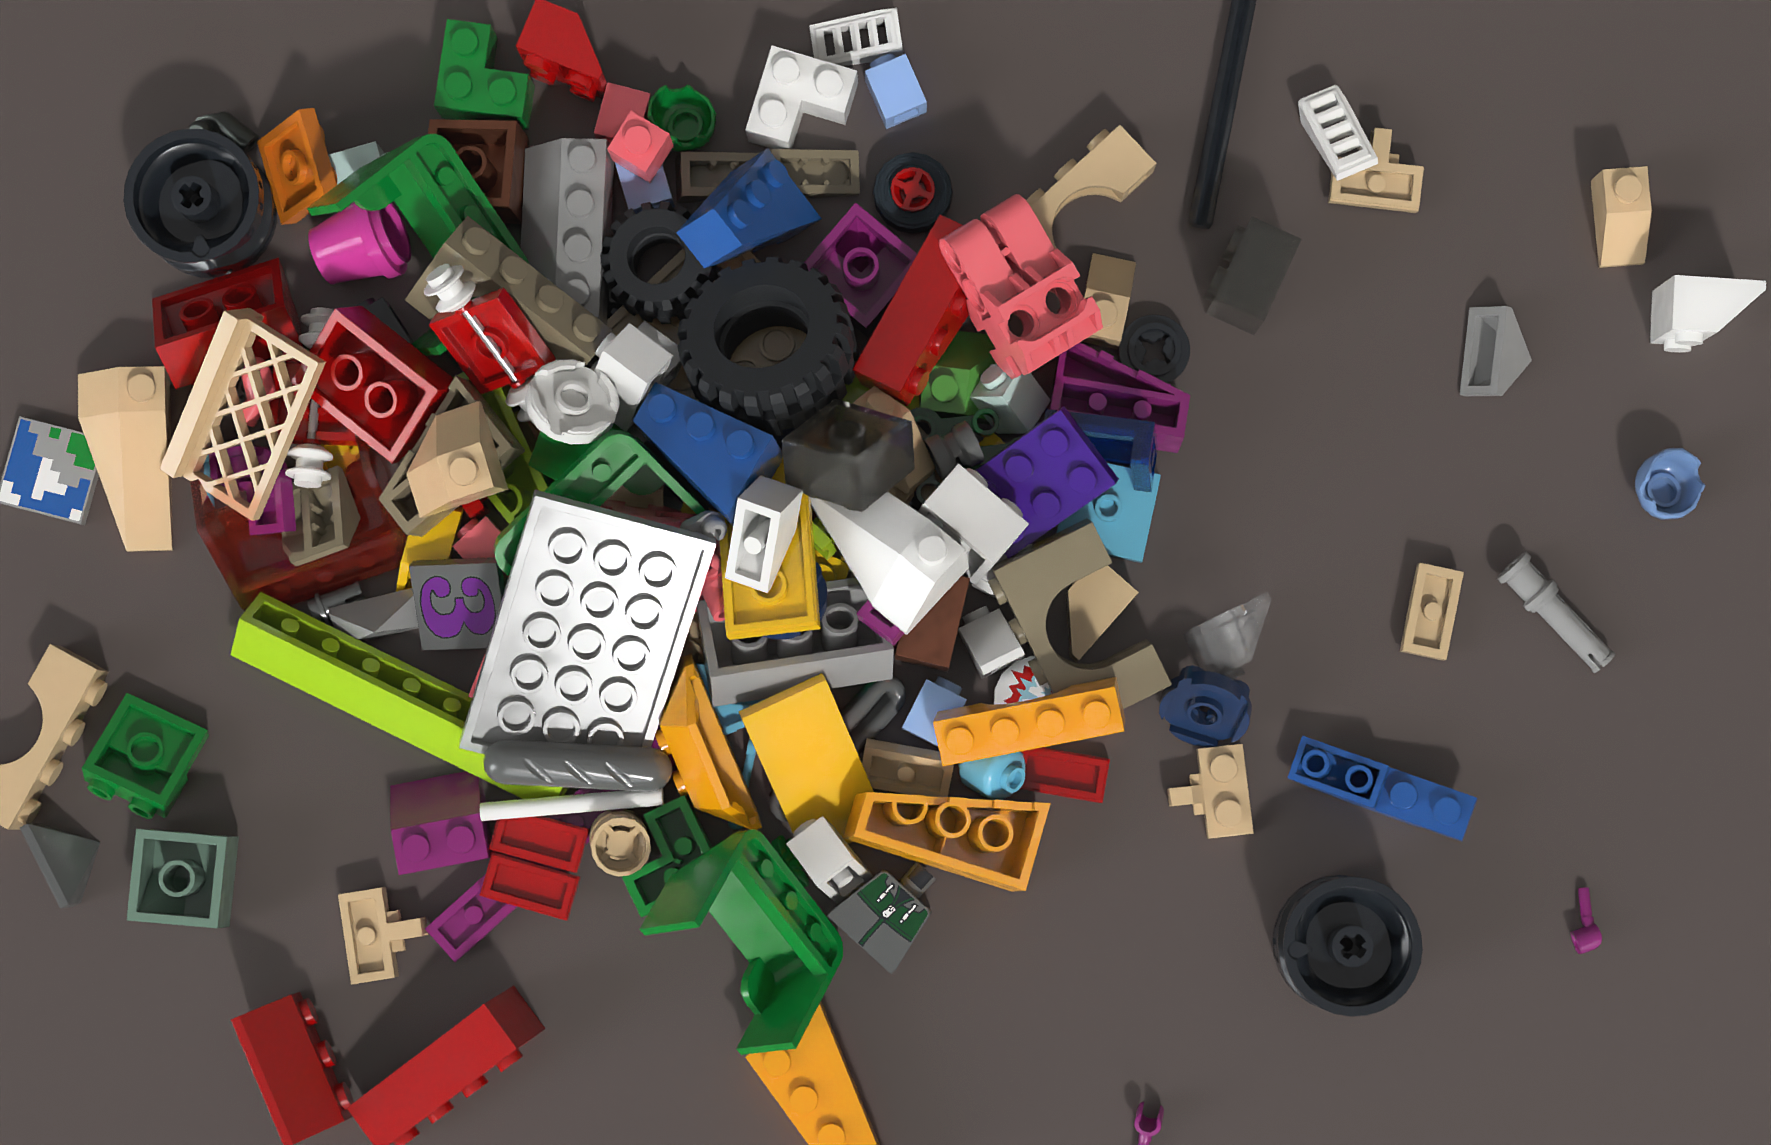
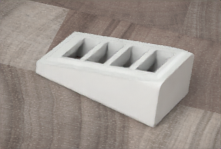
M896 7L809 25L813 55L816 59L840 66L869 63L887 54H894L895 58L903 55ZM885 26L888 43L879 45L877 27ZM868 28L870 47L862 49L859 30ZM850 31L853 51L844 52L841 32ZM833 34L835 55L827 56L824 35Z
M1333 85L1299 100L1298 107L1301 124L1337 181L1378 164V157L1338 85ZM1355 148L1359 150L1340 159L1337 157Z

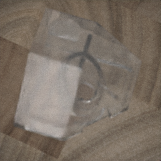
M1268 592L1253 598L1245 604H1240L1183 634L1199 667L1205 671L1225 675L1233 680L1245 674L1241 665L1251 661L1272 600Z

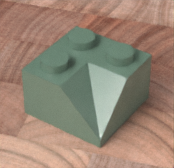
M136 829L126 920L207 928L230 927L239 836L160 829Z

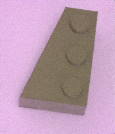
M455 376L448 387L450 390L436 413H432L425 426L427 427L412 450L408 451L379 497L380 502L406 535L423 537L457 508L454 507L420 518L406 474L436 415L481 401L502 470L525 452V449L470 380Z

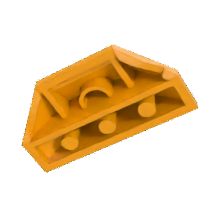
M692 653L682 658L672 681L659 721L661 729L657 730L655 734L659 748L667 755L672 754L678 770L672 772L676 788L680 796H690L694 808L747 829L758 830L762 828L759 813L724 732H722V725L714 707H712L710 696Z

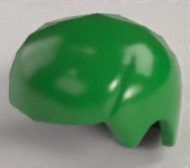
M664 85L649 99L647 120L670 134L674 145L671 149L672 151L687 152L700 149L710 141L715 132L716 111L709 98L694 90L690 85L671 89Z

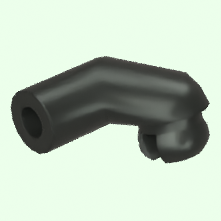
M228 112L200 116L189 126V129H204L216 132L230 139L245 153L249 152L259 139L257 134Z

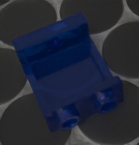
M1046 409L1045 419L1057 410ZM1069 412L1105 461L1130 464L1134 490L1152 493L1158 455L1155 422Z

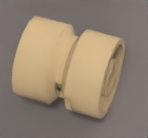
M627 809L607 810L599 814L591 825L589 842L592 857L597 866L607 874L618 877L628 876L640 870L648 861L651 851L650 837L642 819L633 811Z

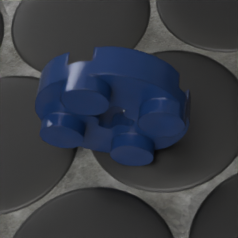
M1192 665L1182 668L1180 675L1170 680L1172 685L1163 690L1159 707L1160 717L1162 720L1165 717L1170 723L1169 731L1186 743L1201 747H1217L1219 740L1232 737L1231 743L1239 740L1249 727L1252 704L1249 699L1250 689L1241 680H1233L1225 675L1205 671L1201 667ZM1200 706H1206L1210 708L1208 712H1203L1199 710Z

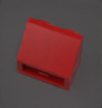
M535 0L516 44L523 64L530 70L529 75L548 85H553L555 80L571 86V93L593 102L596 97L603 99L607 81L579 14L546 0Z

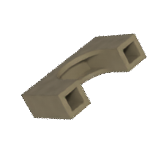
M469 216L464 219L446 240L405 299L406 302L432 320L435 314L439 313L436 310V305L440 298L437 295L426 296L424 294V289L428 284L426 281L427 276L443 264H449L451 267L461 265L464 268L460 276L462 283L473 281L476 285L472 297H480L504 287L555 356L556 360L575 359L585 362L586 366L595 355L601 342L608 334L613 332L611 328Z
M1086 518L1016 553L1011 558H1006L996 563L991 568L995 578L989 580L988 584L999 605L1008 602L1015 616L1014 619L1008 621V624L1020 645L1028 643L1035 657L1028 661V664L1039 686L1048 683L1052 693H1056L1071 685L1116 677L1122 707L1125 709L1172 685L1152 643L1144 639L1102 661L1077 663L1067 660L1056 653L1047 637L1046 617L1056 595L1071 583L1112 563L1093 522Z

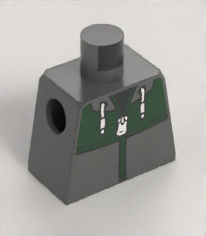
M915 862L899 880L886 869H883L836 906L827 916L892 974L932 913L919 898L936 878L918 862Z

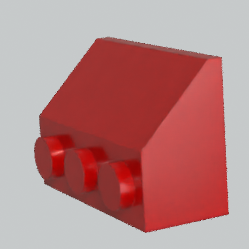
M279 257L152 298L155 349L175 389L194 385L222 314L227 310L251 308L264 316L262 320L264 324L303 347V344L299 341V335L302 334L300 320ZM256 335L252 345L254 356L264 360L270 359L271 355L266 340Z
M363 306L335 308L309 351L326 362L311 399L392 464L397 463L416 445L427 427L425 426L431 414L436 413L450 390L448 387L454 379ZM303 363L301 364L291 381L292 384H301L308 366Z
M297 992L231 1019L283 1145H294L353 1117L347 1107L354 1103L353 1097L346 1083H339L332 1068V1066L336 1065L334 1052L327 1040H320L314 1024L319 1022L318 1015L309 998L303 999L301 992Z

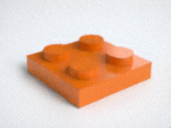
M315 108L298 109L257 141L266 175L273 191V198L281 225L294 224L310 214L307 208L337 185V174L331 166L325 146L324 130L318 122Z

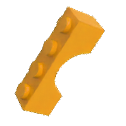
M1112 677L1071 685L1062 691L1021 702L996 705L979 703L938 711L933 724L942 766H948L1124 732L1125 716L1117 678Z

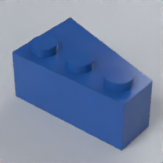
M767 148L731 171L676 233L700 264L707 268L735 259L750 251L756 252L766 246L786 242L822 218L790 178L786 167Z
M657 382L652 386L633 419V422L646 441L711 506L723 515L732 527L734 525L738 497L760 475L772 479L784 456L772 435Z

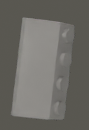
M561 138L525 148L521 250L533 268L607 325L609 286L603 275L605 270L601 265V255L606 254L602 244L605 236L611 237L610 227L612 225L614 161H612L607 150L610 144L607 139Z
M857 578L827 581V608L820 621L821 629L801 631L800 636L792 639L779 640L759 636L729 640L726 636L725 620L715 621L706 601H698L696 607L712 707L767 699L821 673L824 675L830 689L893 679V645L858 619L857 612L867 602L868 598Z

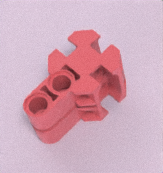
M1015 194L983 213L980 216L981 221L973 219L939 240L941 253L967 297L966 303L972 323L978 332L985 329L995 347L989 351L997 366L1011 379L1017 378L1021 374L1027 375L1103 328L1100 309L1092 296L1084 299L1074 279L1080 276L1075 265L1058 248H1054L1031 206L1021 195ZM1048 292L1054 293L1059 299L1060 309H1058L1057 314L1051 312L1046 305ZM1011 314L1018 316L1022 321L1023 332L1020 337L1014 335L1009 329L1008 320Z

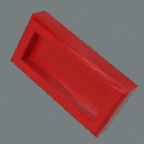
M1045 747L1021 751L1026 765L1025 780L1020 789L1103 803L1110 759Z
M545 816L500 819L496 822L489 850L578 873L590 829Z
M492 852L479 896L568 921L581 876L498 852Z

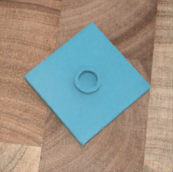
M1107 463L1119 478L1117 483L1059 523L1056 533L1088 518L1093 522L1109 556L1142 563L1161 475Z

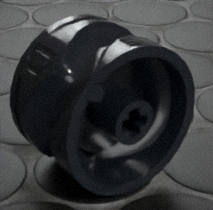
M182 129L169 132L148 144L135 158L128 171L124 185L123 202L126 217L133 232L151 251L163 258L172 267L187 275L199 278H216L247 268L265 252L274 236L278 212L267 176L240 147L216 132L204 129Z
M1346 875L1325 876L1315 879L1295 891L1279 911L1272 938L1273 956L1278 971L1292 991L1314 1006L1336 1015L1349 1017L1367 1016L1383 1011L1395 1004L1414 982L1421 965L1423 951L1422 935L1417 919L1409 905L1398 893L1372 879ZM1344 938H1349L1353 942V947L1346 948V951H1343L1344 946L1340 944V941Z

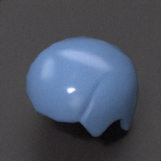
M1667 448L1647 458L1637 470L1635 478V491L1642 508L1651 516L1660 520L1679 519L1694 510L1700 499L1701 492L1705 488V484L1701 481L1698 468L1701 465L1700 460L1683 448Z

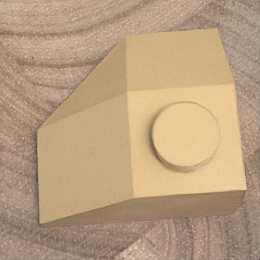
M481 401L435 416L406 473L420 518L508 490Z

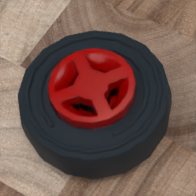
M915 152L897 155L886 162L877 174L873 188L875 207L884 222L898 231L909 233L931 229L938 216H945L950 209L953 194L950 176L942 164L926 154Z

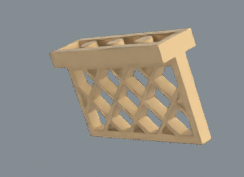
M251 308L223 312L160 470L172 478L183 476L246 518L255 521L259 520L326 362L262 322L264 316ZM256 335L266 340L272 358L259 364L256 363L252 349ZM293 358L308 366L301 384L295 386L291 384L285 361ZM274 365L281 390L266 395L259 370ZM248 374L255 399L241 404L235 386L240 376ZM283 396L288 415L284 424L276 426L268 401ZM257 405L265 430L250 435L243 409ZM232 414L239 438L224 443L219 425L223 416ZM267 436L272 454L268 463L259 466L252 440ZM241 444L248 469L234 474L227 448ZM216 454L223 478L213 480L201 472L207 455ZM250 475L255 490L251 504L241 498L236 479Z

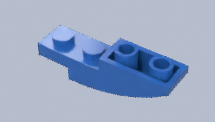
M1305 736L1301 738L1287 777L1292 781L1352 804L1463 842L1477 802V797L1390 768L1389 765Z

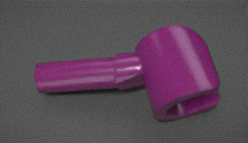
M1589 888L1578 889L1583 927L1570 932L1573 946L1578 954L1595 950L1602 942V934L1594 923V917H1592Z
M1142 1101L1139 1104L1134 1121V1126L1139 1132L1138 1145H1149L1152 1136L1160 1132L1164 1117L1163 1106L1160 1105L1156 1118H1148L1142 1113L1145 1102Z

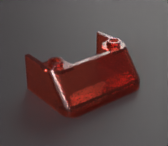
M357 435L356 440L360 460L350 463L343 470L360 515V521L351 543L346 549L300 566L292 564L284 552L282 533L250 535L248 518L228 505L215 509L200 480L196 479L190 482L197 531L239 606L244 611H246L260 592L290 606L315 597L314 593L319 592L321 595L353 584L355 581H362L400 567L408 535L405 534L379 500V497L389 483V479L377 451Z

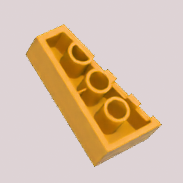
M864 792L855 795L843 838L1011 892L1026 891L1051 803Z
M822 1001L817 1007L796 1049L754 1053L745 1056L808 1145H880L830 1025Z

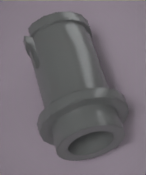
M359 581L324 595H320L319 592L314 593L315 598L307 601L312 617L331 626L329 608L366 599L365 595L346 601V599L362 593L363 590Z

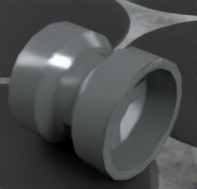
M965 420L953 425L951 431L944 436L934 434L923 440L935 470L943 481L958 463L961 466L968 465L973 467L984 462V456L977 438Z

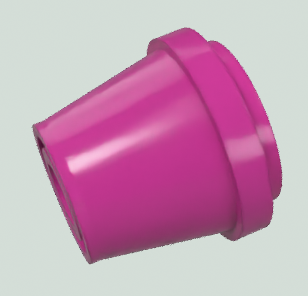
M353 202L344 210L337 212L319 225L311 228L308 232L309 246L315 264L324 279L331 285L377 276H385L391 279L404 274L407 270V263L411 260L409 237L393 203H390L381 210L367 211L361 209Z

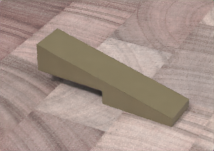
M770 150L774 157L786 167L788 175L806 198L848 197L860 194L858 150ZM680 152L675 159L676 203L704 202L731 171L759 153Z

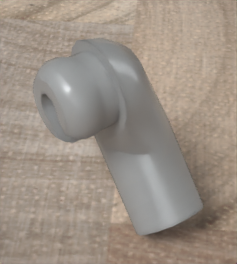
M710 510L703 511L683 521L680 526L681 529L704 534L708 537H715L717 541L723 539L727 533V525L723 515Z

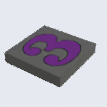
M495 557L413 561L409 565L422 650L488 648L505 591L503 571L498 566Z

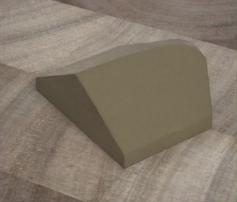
M338 465L324 470L331 474V479L322 481L321 487L305 488L296 486L294 482L292 483L296 531L282 532V545L284 552L289 557V561L295 566H300L346 549L351 543L360 521V515L343 469Z

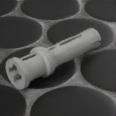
M1527 551L1522 553L1497 576V580L1501 584L1507 583L1524 601L1523 607L1526 611L1531 613L1537 611L1591 668V671L1593 673L1598 672L1601 669L1600 665L1606 666L1616 653L1610 650L1557 594L1559 591L1558 584L1553 579L1547 580L1530 562L1531 555Z

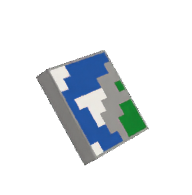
M19 416L0 482V504L85 526L99 474L84 433Z

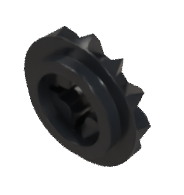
M1147 315L1133 321L1122 334L1119 345L1120 363L1136 371L1140 369L1168 384L1180 376L1188 364L1190 357L1189 339L1183 328L1166 316ZM1165 336L1167 339L1161 352L1169 364L1164 360L1160 361L1154 358L1151 362L1148 361L1143 365L1142 362L1147 350L1142 346L1143 343L1139 338L1153 345Z

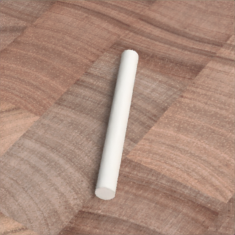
M663 788L652 792L611 791L480 803L481 821L662 806L664 805Z

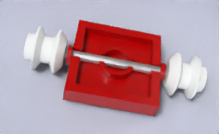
M443 264L437 267L427 276L426 281L428 284L424 289L426 296L437 295L440 298L436 305V310L439 313L435 314L429 326L480 394L509 384L511 388L505 400L508 406L519 405L521 409L517 414V419L520 422L531 421L533 423L528 416L525 403L528 386L540 367L555 361V356L504 287L471 300L476 285L473 281L462 283L460 276L464 268L461 265L451 267L449 264Z
M317 307L312 308L309 314L302 315L300 320L303 324L309 326V331L299 335V341L311 349L334 310ZM295 358L285 361L291 381L302 364ZM273 365L272 377L276 389L275 392H277L281 388ZM282 396L271 400L269 404L276 426L284 424L288 415ZM310 399L292 441V444L299 445L291 448L287 453L289 457L296 460L295 467L287 469L285 474L294 479L296 486L305 488L321 487L322 481L331 479V474L323 470V463L333 459V455L321 445L359 446L360 437L314 400Z

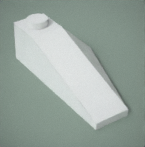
M830 454L809 476L811 506L826 531L831 535L849 569L854 573L869 602L877 611L907 635L968 569L966 549L928 518L833 454Z

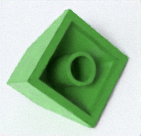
M957 332L929 375L927 385L921 394L920 408L923 407L935 411L941 419L970 416L979 410L970 396L980 382L983 372L991 364H996L989 352L995 347L987 334ZM984 415L977 418V423L990 424Z

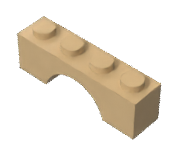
M1121 125L1111 133L1107 129L1102 130L1087 145L1090 152L1077 163L1073 158L1069 160L1054 175L1058 182L1046 193L1039 188L1026 200L1055 249L1056 246L1052 232L1053 222L1065 205L1074 199L1087 195H1102L1122 202L1154 172L1157 163Z
M49 645L28 682V685L39 699L43 714L42 729L37 742L20 759L0 765V826L8 830H20V827L32 823L41 807V802L38 801V798L45 786H51L58 778L63 768V762L60 761L68 745L73 746L79 740L85 728V722L82 719L90 705L96 706L107 689V683L104 682L109 673L107 670L62 646Z

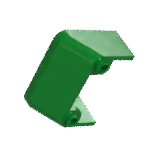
M438 134L418 136L360 167L307 208L311 216L341 212L353 202L361 209L376 211L387 207L394 201L433 258L464 219L469 216L529 264L527 257L446 138ZM432 328L411 344L425 356L441 355L447 350Z
M612 430L603 434L544 491L600 507L622 485L633 494L649 495L666 483L696 514L709 510L706 503L655 452L633 435L622 430ZM530 505L498 535L494 543L496 562L508 576Z
M755 829L735 832L670 876L641 925L640 931L645 936L698 928L709 911L749 962L742 977L740 990L745 1003L754 1013V1016L736 1048L741 1055L796 1049L842 961L843 942L838 931L766 837Z

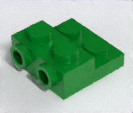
M126 693L82 766L84 780L89 783L87 788L94 795L105 800H112L113 796L116 795L129 801L128 808L143 818L152 819L155 814L166 818L188 781L187 773L209 737L208 730Z

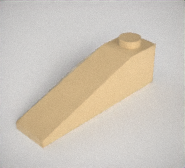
M165 366L115 367L78 374V419L126 551H173L172 477L160 470L171 442L170 377Z

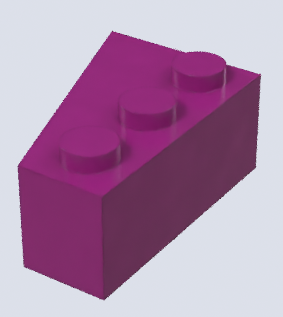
M1081 342L1058 355L1048 417L1064 406L1089 439L1178 453L1185 435L1190 402L1189 394L1140 369L1136 371L1114 360L1113 355L1103 350L1098 352Z

